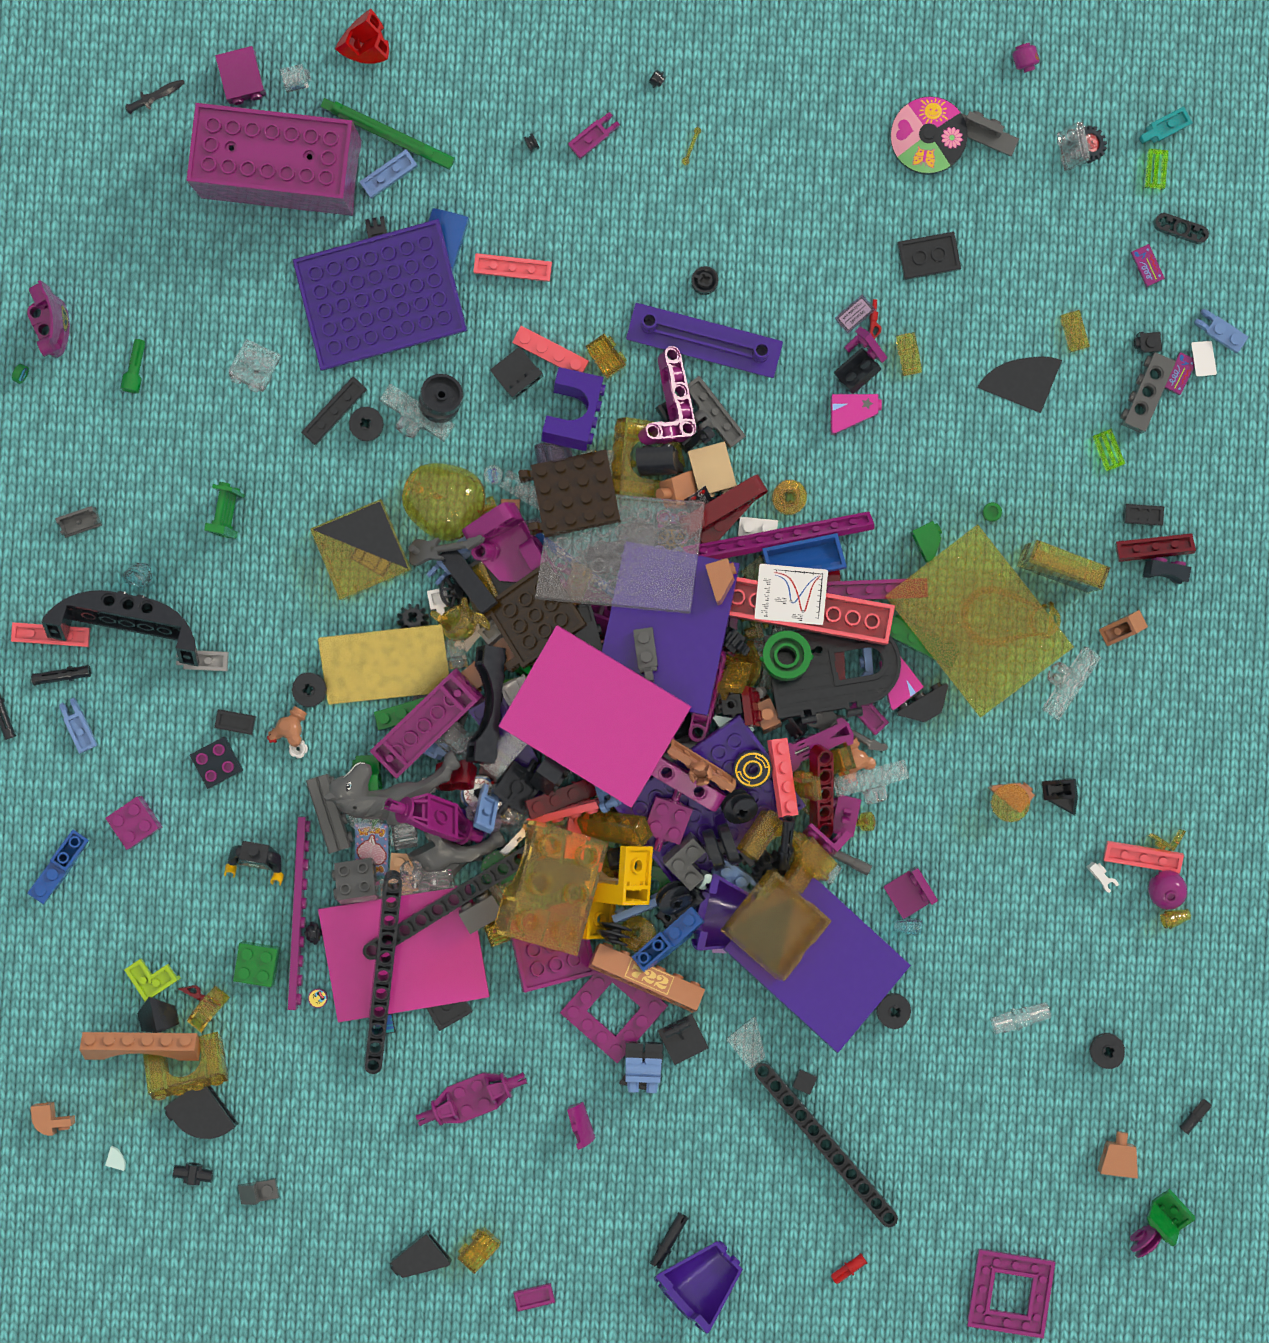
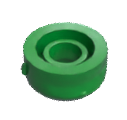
M780 631L767 640L760 661L763 662L765 670L773 678L780 681H792L801 677L806 672L814 655L811 653L807 640L799 633ZM783 648L791 649L795 653V661L789 665L782 664L777 657L778 651Z

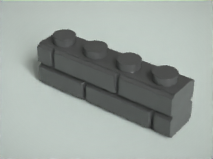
M330 773L306 780L329 854L352 847V842H354L352 832L348 831L346 824L349 823L347 815L342 813L333 801L324 800V796L330 793V782L335 779L334 776H330Z

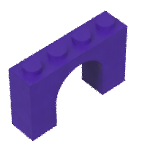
M561 367L558 368L554 393L580 400L585 405L587 412L575 420H565L546 415L542 430V442L587 451L588 444L592 445L594 434L591 433L592 428L596 429L598 417H595L596 412L600 413L602 401H599V398L604 396L606 385H603L604 377Z

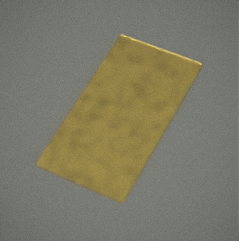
M441 624L318 638L324 681L327 687L328 704L429 694L449 675L443 627Z

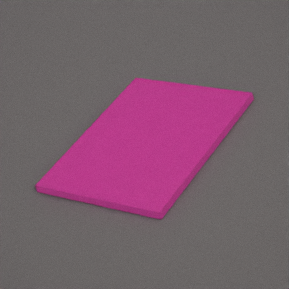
M557 625L499 727L632 808L692 706Z
M459 885L401 895L398 923ZM466 885V891L472 894L471 885ZM452 894L449 896L451 903H459L457 895ZM390 897V898H388L386 901L389 902V903H392V902H394L396 899L393 898V897ZM382 898L318 909L338 1022L369 1017L375 959H367L363 955V948L370 940L378 936ZM434 905L433 911L441 914L443 908L441 905ZM460 907L395 947L388 1014L490 997L479 931L477 930L472 934L468 932L459 916ZM424 915L417 916L418 923H426L427 919ZM386 916L384 919L387 921H391L394 919V917ZM407 925L400 927L403 934L410 933V928ZM386 935L384 936V939H389L392 936ZM373 945L368 946V952L376 954V947ZM386 952V953H384V954L381 955V956H382V957H387V956H389L390 954ZM383 970L378 974L386 975L388 972ZM378 989L376 992L383 993L386 990ZM383 1007L375 1008L376 1011H381L384 1009Z

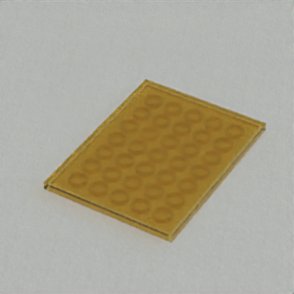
M978 524L885 595L889 602L895 605L899 615L980 718L1074 648Z

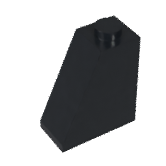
M427 1230L392 1258L390 1264L392 1265V1271L397 1276L400 1275L402 1278L447 1267L451 1264L452 1259Z

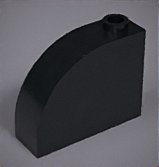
M205 1077L164 1107L166 1110L165 1114L170 1121L173 1120L188 1135L200 1139L220 1137L239 1124Z

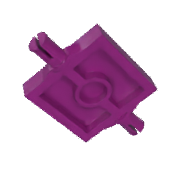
M677 790L674 791L672 798L655 796L643 829V833L656 838L653 849L659 852L664 841L680 845L693 811V807L684 805L679 801L682 793Z

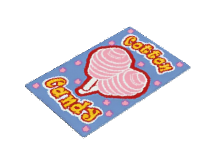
M355 823V860L373 858L376 862L377 876H385L388 872L389 824L378 823L373 829V823Z

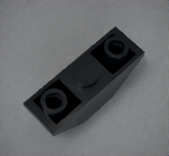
M941 682L934 684L930 687V692L925 694L923 691L914 697L915 701L910 704L906 701L897 707L899 710L895 712L896 715L920 722H927L942 713L948 684H941Z

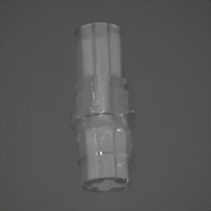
M1044 1002L1016 1010L1013 1008L1009 1012L990 1018L994 1033L999 1034L1013 1030L1020 1031L1023 1027L1051 1019V1013L1048 1004Z

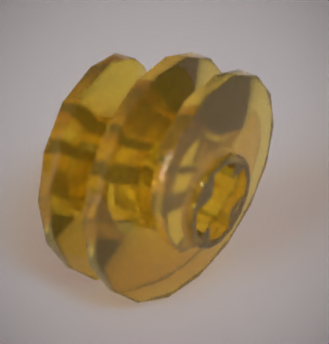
M785 480L779 483L772 494L774 507L780 513L786 515L800 512L807 501V492L804 486L795 480ZM792 493L794 501L790 500L787 502L785 494L789 495Z
M634 916L622 924V926L632 929V932L622 931V933L631 938L620 939L628 944L627 948L638 952L656 936V930L653 924L646 918ZM637 931H639L640 933L639 937H637L636 935Z

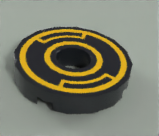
M745 750L734 760V777L744 787H760L771 776V762L767 755L760 750ZM751 764H755L758 767L754 773L747 772V767Z

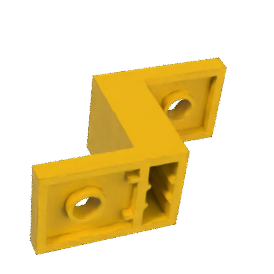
M620 846L618 881H585L581 939H605L596 931L597 929H604L599 926V922H614L612 916L615 915L616 905H649L653 846Z

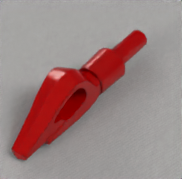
M873 299L869 330L875 339L882 330L881 326L877 323V299ZM876 327V328H878V332H877V334L874 336L873 331H874V328Z

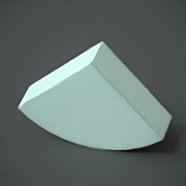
M701 870L705 878L696 887L697 889L705 890L706 883L709 884L711 882L712 875L708 871Z
M111 1146L105 1166L124 1171L126 1161L118 1148Z

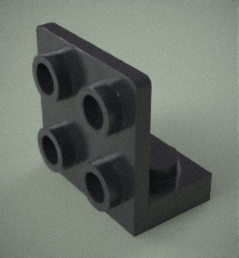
M521 347L515 349L490 370L513 400L544 377L540 369L533 364Z

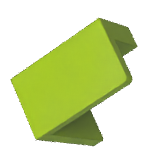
M142 958L124 969L145 1002L148 997H154L181 979L180 975H175L169 964L152 974Z

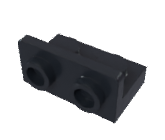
M861 348L836 369L834 374L840 384L854 394L882 369Z

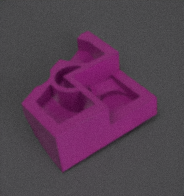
M584 1102L571 1105L567 1109L572 1131L578 1142L576 1144L578 1150L586 1147L596 1138Z

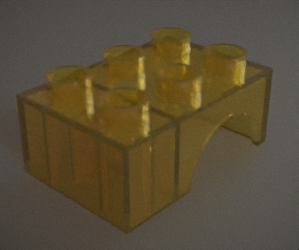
M524 820L522 828L525 830L526 838L522 860L512 883L504 889L492 933L578 956L609 842L542 822Z

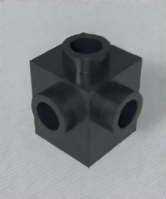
M737 689L726 690V693L721 695L719 709L723 710V715H729V718H733L744 712L742 694ZM730 701L734 702V708L730 707Z

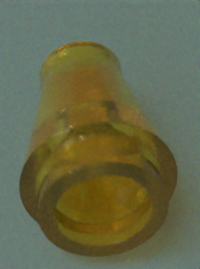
M1188 909L1164 911L1160 915V919L1165 929H1173L1185 921L1191 920V914Z

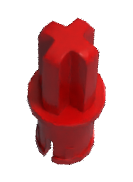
M860 1253L848 1263L845 1262L844 1266L831 1274V1278L836 1284H839L850 1275L854 1276V1272L868 1263Z

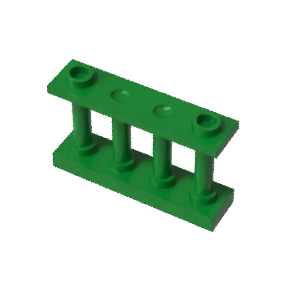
M219 482L218 485L213 484L212 488L219 491L216 511L211 524L205 523L204 531L217 536L236 539L237 531L233 530L231 526L236 498H244L245 494L241 493L238 488L230 487V483Z

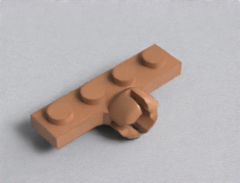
M672 739L667 748V753L672 759H678L690 769L689 778L693 783L696 781V785L703 786L707 785L709 780H711L720 789L732 793L736 787L735 777Z

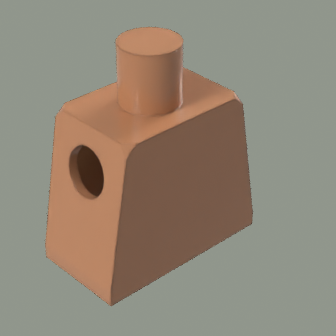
M693 470L660 481V489L656 490V498L663 500L666 509L688 510L684 499L697 492Z
M768 695L764 696L758 702V708L762 715L761 729L763 734L780 728L781 721L777 718V713Z
M1117 1131L1115 1142H1105L1097 1170L1100 1174L1138 1178L1137 1149L1133 1144L1127 1143V1132Z

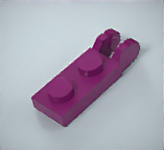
M610 112L601 119L596 120L568 143V146L579 160L608 138L609 134L613 133L620 126L618 121L614 122L607 129L602 126L612 118L613 115Z

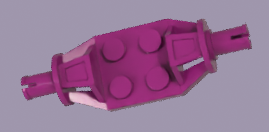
M429 793L411 798L404 797L400 802L391 798L385 801L384 809L394 812L395 818L399 823H408L424 832L460 845L465 844L468 840L480 843L483 839V836H481L483 832L473 829L472 821L465 818L459 805Z
M482 1072L449 1085L436 1100L431 1101L432 1107L430 1110L416 1114V1119L419 1120L418 1124L422 1126L434 1120L440 1126L443 1123H463L496 1110L508 1097L512 1098V1089L528 1084L527 1079L524 1077L525 1074L521 1072L518 1075L507 1078L503 1072L500 1074ZM499 1080L502 1081V1082L490 1084V1082H493V1081H499ZM445 1100H447V1102H445L444 1104L438 1106L440 1103H442V1102H444Z

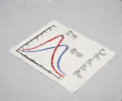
M760 564L755 619L823 625L828 570Z

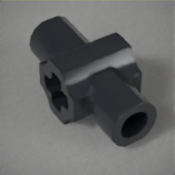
M187 1162L186 1166L174 1165L173 1177L183 1179V1183L187 1185H200V1181L212 1182L213 1170L202 1169L203 1165L199 1163Z

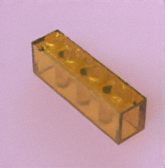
M599 810L593 814L584 812L576 820L584 838L642 847L653 835L645 816L611 811L603 813Z

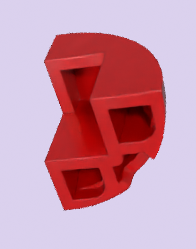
M371 8L352 23L335 47V50L346 58L365 64L380 63L387 60L389 56L388 40L383 38L381 32L384 27Z

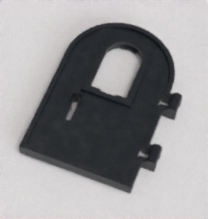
M798 630L793 632L803 636L809 643L811 650L814 651L816 648H819L822 653H812L814 657L808 669L801 677L795 680L780 681L770 675L778 720L800 716L801 726H805L810 723L816 724V714L845 709L847 719L852 716H862L863 710L861 706L880 701L889 694L897 683L901 670V657L899 649L891 636H889L888 645H881ZM772 635L763 636L764 646ZM783 648L777 653L778 660L782 664L789 665L795 661V653L789 648ZM863 648H874L880 652L882 668L878 673L839 680L838 672H836L834 661L836 660L834 653ZM856 702L857 708L850 709L849 703ZM804 710H810L811 716L804 717Z

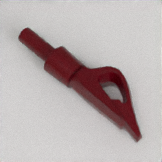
M196 985L178 988V990L199 1000L206 1006L209 1004L218 1010L221 1006L211 1001L210 997L202 995L200 988ZM195 988L197 991L196 993L190 992L189 989Z

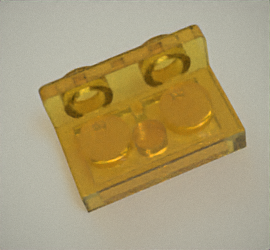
M729 661L727 668L724 669L722 680L718 682V693L721 694L722 700L727 699L729 692L743 693L753 670L752 663Z
M804 770L793 771V780L798 782L796 788L799 796L814 801L822 800L820 777Z
M809 837L795 852L799 863L804 867H808L811 870L810 874L818 881H827L829 879L827 875L838 864L813 837Z

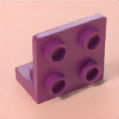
M812 823L803 831L804 838L810 844L814 843L819 848V852L830 859L852 837V834L846 830L843 834L839 832L831 841Z
M916 866L884 886L885 891L903 919L929 903L933 905L938 901Z

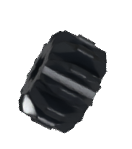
M409 603L408 609L402 607V613L397 614V618L400 619L397 621V625L401 626V628L429 625V622L426 621L429 619V614H425V608L419 610V604L412 608V605ZM413 617L414 619L416 617L417 621L414 623L413 621L410 622V618Z

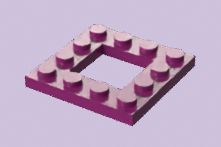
M597 971V974L592 975L560 1011V1014L618 1064L626 1054V1041H638L668 1005L660 998ZM611 983H614L640 1006L638 1011L617 1035L613 1034L587 1011Z
M978 1248L966 1325L968 1327L1044 1339L1056 1262L1054 1260ZM995 1272L1032 1278L1027 1314L990 1309Z

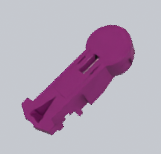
M842 717L836 719L837 723L828 728L820 729L816 734L811 733L792 743L788 742L792 772L800 766L802 761L809 759L810 750L814 745L821 744L829 750L844 742L848 746L853 744L854 733L850 728V724Z

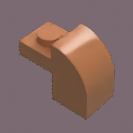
M54 1102L37 1103L31 1106L32 1123L36 1130L44 1135L53 1136L57 1133V1127L58 1130H68L70 1126L75 1124V1115L56 1117Z

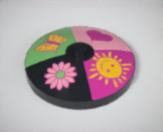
M921 97L909 102L898 112L891 128V145L895 156L903 166L919 174H938L951 168L961 158L967 144L968 131L962 113L951 102L939 97Z

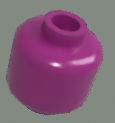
M1030 42L1015 47V51L1012 53L1016 69L1024 70V73L1035 70V65L1040 62L1037 48L1035 45H1030Z

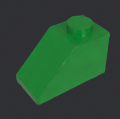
M931 521L910 532L927 566L934 562L941 541L940 534H942L938 523L934 524Z

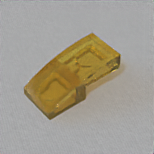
M915 333L895 336L902 375L922 373Z

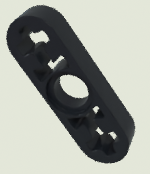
M1161 213L1154 219V227L1157 231L1195 244H1202L1209 237V231L1205 226L1167 213ZM1165 218L1166 223L1171 224L1173 221L1175 223L1172 226V230H1169L1170 225L1166 224L1162 227L1161 222L1158 221ZM1177 224H1184L1186 232L1183 234L1178 233L1176 230ZM1190 230L1195 233H1197L1200 230L1202 231L1201 234L1204 237L1197 239L1196 234L1191 233L1190 237L1187 235L1189 234Z

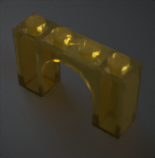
M629 417L617 419L615 424L616 437L613 444L614 460L611 464L616 496L649 501L658 500L656 498V490L660 489V480L642 478L632 470L630 465V452L633 446L640 441L638 438L639 431L654 421Z
M761 810L737 846V849L749 859L759 860L768 844L774 838L781 836L783 821L778 818V814L773 810ZM794 830L792 843L794 859L791 868L780 882L794 893L802 894L827 855L821 851L822 847L815 843H810L805 834L797 833Z
M218 1032L199 1036L200 1064L194 1072L184 1077H176L170 1074L167 1057L143 1054L147 1090L153 1100H163L171 1095H183L187 1091H198L206 1086H218L228 1081L223 1039Z

